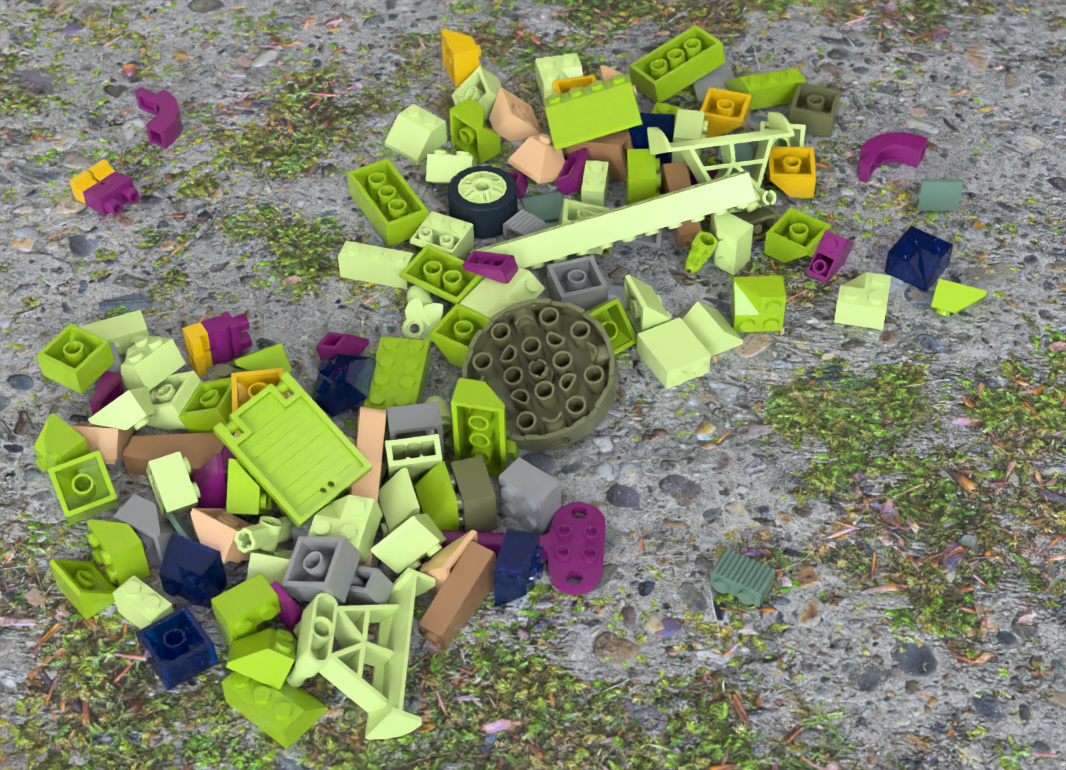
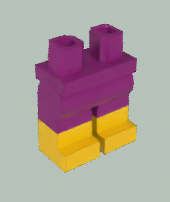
M102 159L88 168V171L85 170L70 180L74 198L99 211L104 217L109 213L116 216L122 212L123 204L126 202L134 204L140 199L138 190L133 186L132 179L112 169L109 162L105 159Z
M226 311L221 313V316L182 328L188 363L198 377L207 374L206 368L218 363L229 362L233 358L242 357V350L252 346L250 335L245 331L250 329L249 321L243 313L231 317L229 312Z

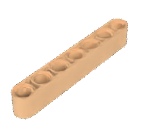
M360 406L354 446L372 465V470L350 487L349 495L375 499L376 503H378L386 410ZM370 551L367 563L358 562V565L371 567L373 552Z

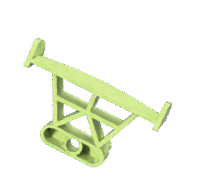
M779 112L768 113L770 130L672 143H669L663 131L658 127L647 128L650 155L681 151L699 184L711 180L707 173L708 170L719 169L714 179L730 175V173L734 174L744 171L740 166L753 165L750 179L761 197V201L758 202L760 208L762 206L766 207L769 204L772 205L776 201L774 191H766L760 188L773 139L795 135L789 121ZM759 141L754 160L735 162L734 144ZM720 146L722 164L703 166L694 150L697 148ZM737 206L727 208L728 213L741 212L740 209H737Z
M407 568L393 583L394 587L386 604L338 606L336 599L332 595L323 592L319 593L304 609L302 619L294 626L296 628L294 629V634L298 637L295 666L286 677L287 683L295 688L300 687L308 677H314L319 672L368 712L366 739L399 737L412 732L422 724V717L403 711L415 597L433 588L436 585V578ZM369 623H379L376 644L367 641ZM335 637L344 649L332 653ZM364 663L374 667L371 685L362 678Z

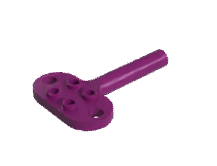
M575 502L560 507L554 513L551 530L546 535L477 532L478 544L494 551L495 554L546 558L548 561L549 580L556 589L563 593L571 595L585 594L594 590L602 579L606 524L604 515L591 504ZM576 513H583L586 515L584 518L581 519L573 517V515ZM442 530V534L447 540L440 545L442 548H445L469 531ZM572 577H576L582 580L578 584H572L568 582V580Z

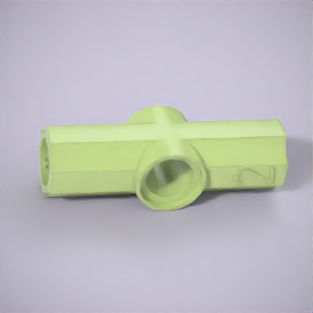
M261 516L258 524L236 531L234 541L237 543L238 550L244 553L257 549L275 551L278 543L292 539L291 531L295 524L288 516L281 518Z

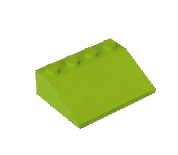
M629 73L625 75L617 74L612 79L605 81H594L589 86L583 88L574 87L569 92L563 94L555 93L544 99L545 111L555 150L642 124Z

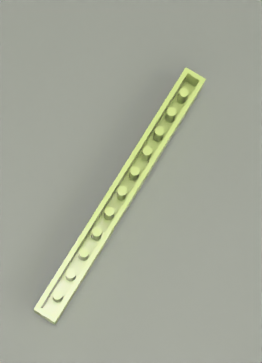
M744 170L472 250L471 253L473 251L514 255L518 267L537 269L545 266L544 262L550 260L557 263L568 259L567 255L574 253L577 256L588 254L590 249L599 246V249L609 248L613 246V242L622 240L623 243L636 239L635 235L645 233V236L653 235L659 232V228L668 226V229L682 226L681 222L690 219L691 222L701 221L705 219L704 215L714 213V216L725 214L728 212L727 208L737 206V209L750 206L751 201H755L756 197L749 172Z

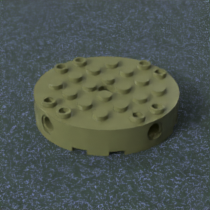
M550 298L518 302L493 315L490 318L491 321L482 330L479 329L468 346L469 351L465 361H463L462 378L486 382L503 402L506 414V440L514 441L516 446L522 450L548 451L573 444L592 432L609 412L617 393L619 380L618 364L611 341L599 321L586 313L585 309L567 301L565 303L552 301Z

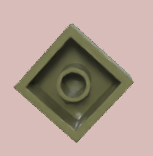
M798 83L789 111V123L806 125L805 133L831 138L839 112L842 90Z
M482 455L451 462L449 477L458 501L459 527L463 526L464 531H471L472 529L477 532L496 530V495Z

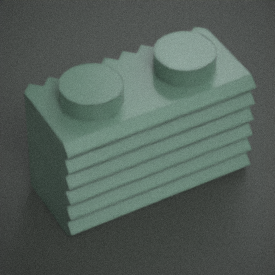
M726 548L711 570L709 585L713 586L719 593H729L738 597L746 605L753 604L761 607V604L773 587L776 570Z

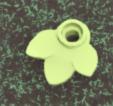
M418 297L411 300L405 309L407 319L402 326L404 336L408 339L423 338L433 342L429 337V333L441 321L443 305L432 303L423 306ZM417 324L419 331L412 333L410 331L411 325Z

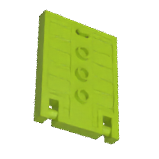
M286 371L280 376V383L276 387L272 383L230 414V422L224 426L220 422L213 427V432L300 529L319 511L372 470V465ZM288 391L291 396L285 399L283 394ZM239 430L241 435L235 438L232 434Z

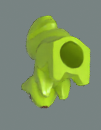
M699 231L692 242L685 261L684 271L693 276L697 274L703 264L712 256L719 243L714 235Z

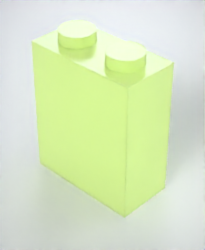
M680 317L637 334L638 354L666 389L681 385L710 371L711 354Z
M439 434L385 441L389 480L401 468L407 467L411 482L419 481L435 465L442 462Z

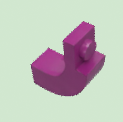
M140 87L135 91L139 109L155 115L146 124L149 142L167 149L176 141L182 130L178 102L171 93L164 89L157 94Z
M890 132L869 139L861 147L857 170L860 171L858 180L867 183L876 168L885 163L897 162L917 168L925 156L928 138L906 132Z

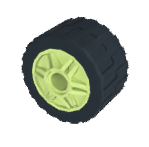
M487 165L469 167L458 172L448 184L449 217L472 223L474 238H495L496 236L503 235V223L518 212L517 183L508 172Z

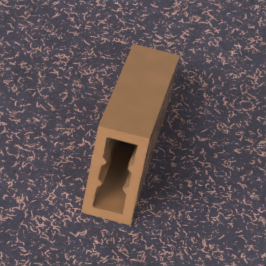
M618 131L562 148L565 161L569 154L587 148L589 151L587 160L609 162L608 176L626 182L627 149H634L629 132Z
M686 161L663 164L661 187H659L660 195L691 186ZM690 219L681 222L682 226L671 229L677 247H691L699 231H702L700 221L691 222Z
M214 432L132 436L128 446H125L122 451V460L125 462L127 472L147 476L146 470L149 461L180 451L182 458L187 457L191 467L189 478L191 483H193V475L214 455L222 453L225 445Z
M473 541L469 542L418 624L423 632L424 639L434 645L441 643L447 647L504 574L494 551Z

